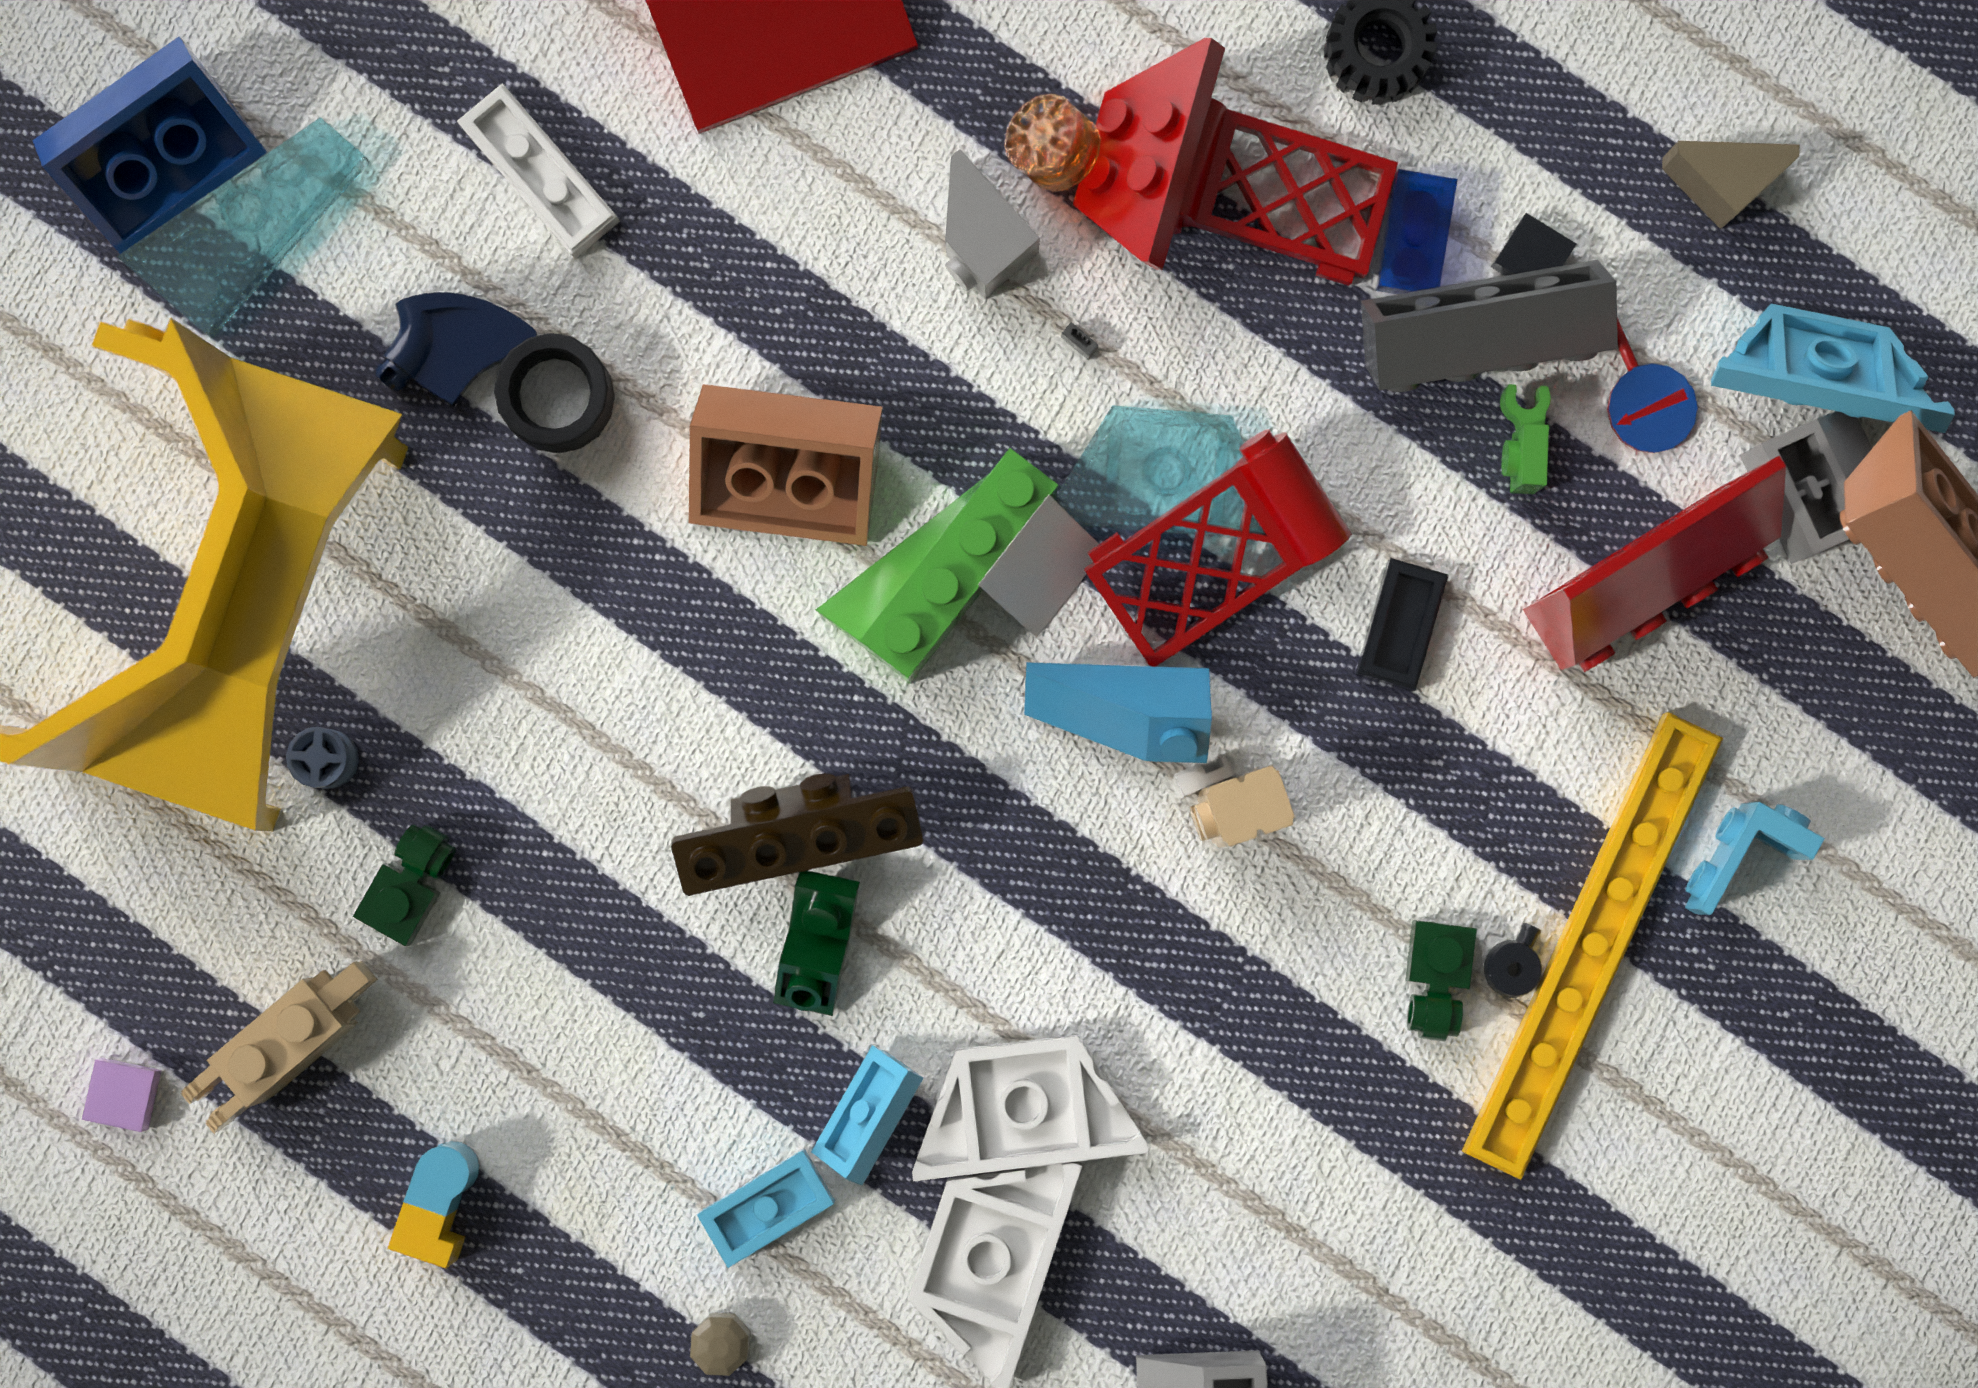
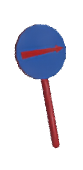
M1617 317L1618 350L1628 372L1618 379L1609 395L1607 412L1611 428L1621 442L1636 451L1657 453L1670 450L1685 440L1695 425L1698 405L1694 389L1684 375L1669 366L1653 363L1639 366Z

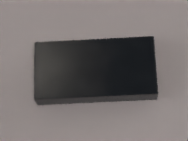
M1393 558L1387 560L1355 675L1412 692L1416 690L1448 574Z

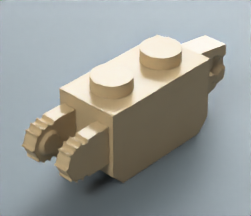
M355 961L335 978H332L326 970H323L315 977L300 980L207 1060L210 1066L181 1091V1095L191 1104L206 1097L222 1080L226 1083L235 1096L216 1108L205 1123L215 1134L229 1125L249 1107L264 1103L277 1094L350 1032L358 1023L354 1018L361 1012L353 1001L378 979L363 961Z

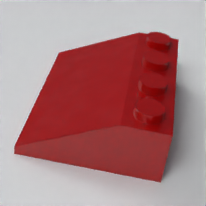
M645 0L698 134L918 49V44L902 0Z
M1780 455L1722 485L1522 609L1559 668L1564 670L1579 663L1584 672L1592 669L1616 653L1610 643L1630 632L1635 640L1647 635L1667 622L1662 614L1663 610L1681 600L1685 608H1689L1718 590L1713 579L1724 572L1732 569L1738 577L1767 560L1769 556L1763 548L1781 538L1786 465Z

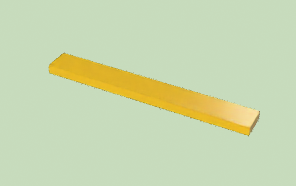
M1666 712L1662 714L1469 1133L1462 1152L1511 1176L1522 1179L1723 741L1722 737L1672 713Z

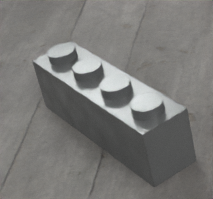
M1599 260L1361 301L1365 366L1379 390L1387 389L1393 392H1407L1418 388L1421 383L1442 379L1464 382L1475 379L1482 372L1500 369L1516 372L1527 371L1537 367L1540 362L1563 358L1569 361H1585L1594 358L1598 352L1618 349L1617 283Z

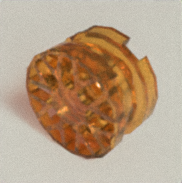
M1050 93L1039 95L1029 100L1013 115L1006 129L1004 148L1008 160L1016 169L1026 174L1040 188L1056 192L1068 190L1080 183L1090 173L1099 156L1101 139L1097 126L1065 97ZM1040 103L1043 104V110H1044V111H1042L1041 113H1039V104H1040ZM1023 118L1030 122L1025 126L1020 120Z

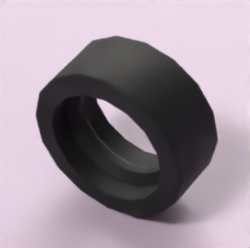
M553 333L527 338L510 350L498 368L494 387L498 413L509 429L518 438L535 449L559 454L581 449L599 437L611 419L615 399L611 375L594 351L574 337ZM552 359L569 361L579 367L587 377L590 388L588 407L582 416L569 426L556 429L541 427L530 420L522 409L520 400L522 381L529 370L540 362Z

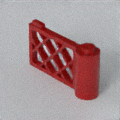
M1211 98L1173 234L1181 233L1182 227H1196L1316 264L1318 268L1315 276L1350 286L1354 276L1363 279L1368 274L1398 162L1229 110L1223 103ZM1235 130L1257 136L1268 157L1242 170L1230 149ZM1274 142L1287 145V147L1278 151ZM1298 150H1303L1315 155L1324 175L1299 188L1283 158ZM1330 159L1345 164L1335 168ZM1273 164L1289 194L1262 207L1247 178ZM1225 165H1227L1232 176L1221 182ZM1355 167L1380 174L1374 196L1358 205H1355L1340 178V175ZM1329 182L1345 212L1319 225L1303 195ZM1236 183L1253 212L1237 222L1211 215L1217 194ZM1292 201L1309 229L1308 232L1293 240L1278 236L1267 216ZM1370 207L1365 223L1360 212ZM1350 219L1361 239L1356 259L1335 253L1324 232ZM1258 221L1262 230L1247 225ZM1314 238L1319 248L1304 244V242Z
M1266 429L1256 434L1239 448L1243 457L1235 466L1125 541L1116 532L1087 552L1093 563L1085 567L1084 571L1149 666L1157 667L1304 566L1314 564L1332 554L1351 537L1352 533L1286 432L1274 436L1270 429ZM1233 486L1244 502L1240 528L1207 523L1212 499ZM1200 508L1198 521L1184 519ZM1252 516L1264 533L1249 531ZM1172 526L1196 529L1189 563L1157 557L1161 534ZM1205 531L1238 537L1231 571L1199 565ZM1247 539L1271 543L1283 561L1263 576L1240 572ZM1150 542L1148 556L1134 553ZM1123 560L1146 564L1139 597L1114 593L1102 574ZM1155 566L1187 571L1181 605L1148 599ZM1197 573L1229 579L1224 602L1213 610L1190 606ZM1238 581L1251 583L1236 593ZM1122 603L1137 606L1134 621ZM1146 607L1179 613L1175 635L1153 650L1141 633ZM1188 615L1201 617L1186 627Z

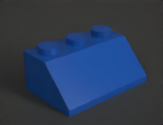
M180 36L32 140L42 167L121 256L267 153L262 143L219 84Z

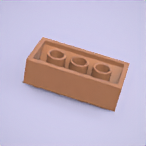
M1911 410L1896 419L1844 481L1845 509L1840 512V521L1850 541L1855 545L1862 543L1872 555L1874 565L1881 578L1888 584L1894 582L1903 592L1907 606L1914 618L1919 622L1926 620L1936 632L1938 643L1944 654L1949 659L1957 658L1974 678L1978 676V494Z

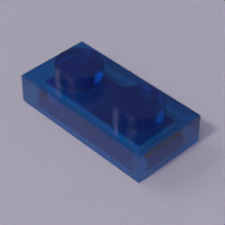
M1398 169L1394 177L1375 291L1397 295L1440 287L1458 179Z

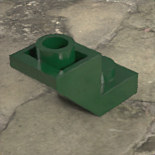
M808 870L799 872L795 884L790 926L778 965L773 1003L793 1007L801 1011H811L833 1016L854 921L859 881Z

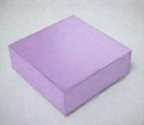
M106 1058L95 1059L82 1120L138 1132L148 1130L162 1070Z

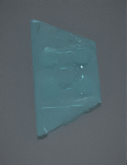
M1112 405L1054 500L1079 525L1140 531L1235 466L1243 457L1239 451L1243 441L1231 415ZM1233 486L1212 499L1207 523L1240 528L1244 502ZM1200 508L1184 519L1198 521ZM1252 516L1249 531L1264 533ZM1172 526L1164 533L1195 535L1196 529ZM1205 531L1204 535L1207 537H1219L1230 539L1238 538L1234 536L1212 533Z

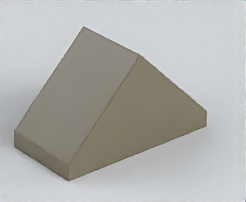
M1677 141L1663 156L1662 170L1722 229L1799 157L1800 145Z

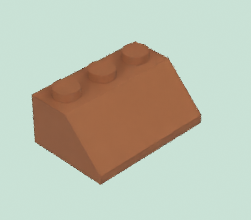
M703 384L690 423L689 524L867 546L879 460L883 407Z

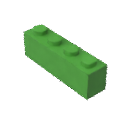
M1009 448L987 476L815 610L911 684L981 594L983 589L978 585L1048 494L1053 499L1057 496L1058 484Z

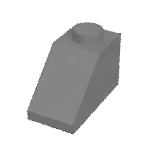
M959 149L951 156L945 236L946 255L950 260L945 264V267L965 291L969 292L975 287L986 299L1039 253L1040 238L964 152Z

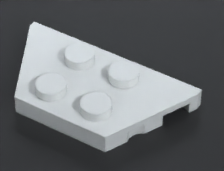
M1077 1035L956 1049L918 1153L912 1176L913 1181L1143 1154L1149 1153L1145 1138Z
M1079 1162L995 1171L947 1179L908 1300L928 1321H932L945 1334L946 1339L962 1356L966 1355L990 1380V1384L994 1388L1010 1387L1082 1168V1164Z

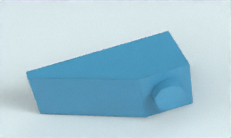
M1026 662L1024 715L1144 761L1207 763L1212 723L1209 668Z

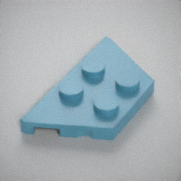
M1770 304L1759 316L1756 325L1746 330L1739 338L1735 350L1728 358L1723 356L1719 360L1711 378V386L1779 399L1792 405H1809L1838 411L1857 418L1868 417L1894 423L1900 415L1912 410L1927 430L1946 433L1955 415L1954 408L1948 401L1934 403L1924 391L1923 387L1928 379V375L1917 361L1911 359L1905 353L1904 345L1890 327L1776 304Z

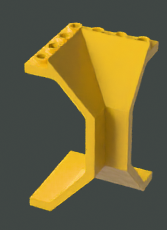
M171 317L165 332L132 319L126 320L124 329L100 321L91 346L153 367L176 381L217 476L218 494L164 643L155 652L33 727L26 729L0 725V761L10 765L83 772L255 831H273L281 808L266 804V789L278 679L326 542L335 522L379 460L401 470L408 446L394 436L402 414L232 358Z

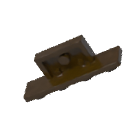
M822 773L805 778L801 781L800 785L776 790L770 786H761L744 792L739 798L731 799L730 825L675 836L671 840V850L683 893L691 896L918 847L923 844L924 840L912 788L906 786L854 798L849 774L835 777L833 774Z

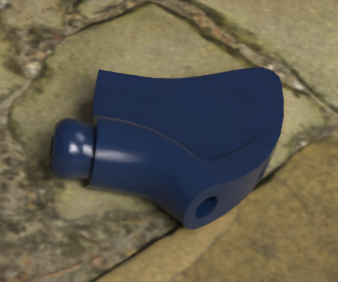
M450 292L419 294L404 298L395 304L400 329L396 338L383 356L386 360L376 368L375 375L394 392L401 391L405 387L406 382L412 379L427 391L454 407L478 376L503 362L509 351L527 338L538 335L536 330L524 320L489 301Z

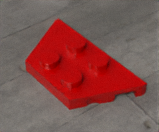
M1213 38L1201 39L1104 93L1073 201V205L1140 261L1155 270H1163L1225 52V47Z

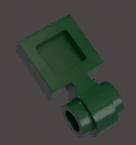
M412 824L401 837L394 852L396 857L402 859L401 866L404 867L403 871L390 863H383L353 917L401 945L410 946L441 893L423 883L427 876L439 879L447 870L455 855L456 848L448 844L449 837L429 825L420 828Z
M1412 920L1405 981L1426 983V988L1422 995L1412 994L1410 997L1407 1011L1408 1031L1418 1032L1419 1038L1445 1042L1447 1036H1459L1463 1019V1003L1460 1000L1452 999L1451 994L1448 993V987L1470 989L1476 928Z

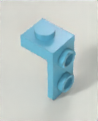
M1761 802L1741 803L1739 809L1731 808L1720 822L1715 838L1721 842L1710 862L1702 861L1692 873L1686 887V892L1690 893L1691 896L1685 908L1699 915H1711L1714 912L1754 838L1793 860H1813L1825 838L1807 829L1811 820L1792 808L1777 804L1773 810Z

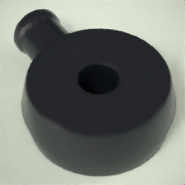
M1524 922L1521 925V930L1516 940L1503 941L1489 951L1484 963V974L1489 986L1496 993L1509 998L1522 997L1530 993L1539 983L1542 966L1538 954L1533 949L1541 933L1539 928ZM1515 962L1518 966V971L1515 975L1511 976L1508 973V966L1510 963Z

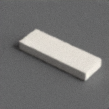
M503 83L457 120L466 134L574 259L620 222L616 214Z

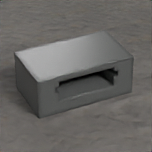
M1072 322L1061 333V338L1087 360L1098 349V344Z

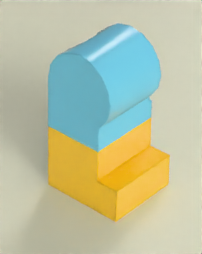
M449 1141L431 1148L421 1156L414 1170L387 1249L445 1269L458 1260L465 1236L450 1230L462 1193L469 1189L478 1177L479 1162L477 1155L471 1147L462 1142Z

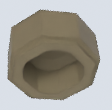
M712 1312L691 1333L690 1357L706 1375L730 1376L750 1355L751 1331L736 1314Z

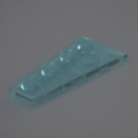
M320 117L117 257L200 330L213 339L369 165L370 161Z

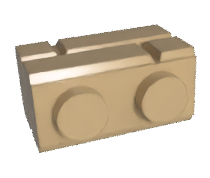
M1272 765L1199 791L1197 798L1199 804L1190 806L1191 816L1200 840L1211 839L1212 843H1215L1219 848L1230 847L1254 839L1257 835H1264L1293 825V818H1295L1279 770H1276Z

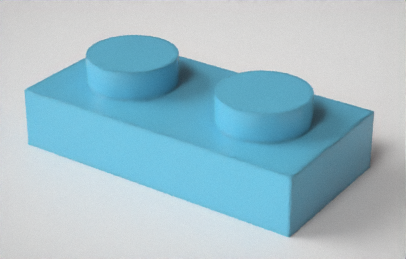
M872 1045L811 1152L845 1179L863 1185L924 1077L888 1052Z
M803 1148L699 1211L697 1217L727 1268L827 1209L835 1203V1199L807 1151Z

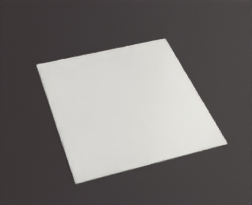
M1048 494L978 585L1037 638L1087 574L1084 568L1093 563L1087 552L1099 545V543Z

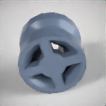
M312 727L299 732L292 739L287 749L286 761L291 775L302 785L313 788L332 789L346 784L354 776L359 764V755L353 740L345 733L323 727ZM329 763H332L328 768L325 769L324 773L323 768L327 767Z

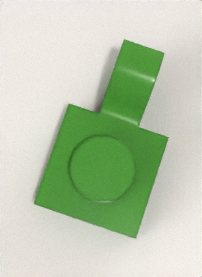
M1509 384L1501 394L1500 407L1504 416L1514 424L1516 431L1512 434V440H1505L1503 445L1502 474L1503 476L1510 477V493L1535 494L1547 485L1549 425H1545V416L1550 406L1551 395L1548 386L1538 387L1534 394V407L1532 409H1524L1516 401V385Z

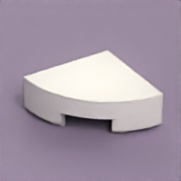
M1219 755L1208 760L1207 763H1199L1173 775L1172 782L1181 799L1230 778L1235 774L1227 756Z

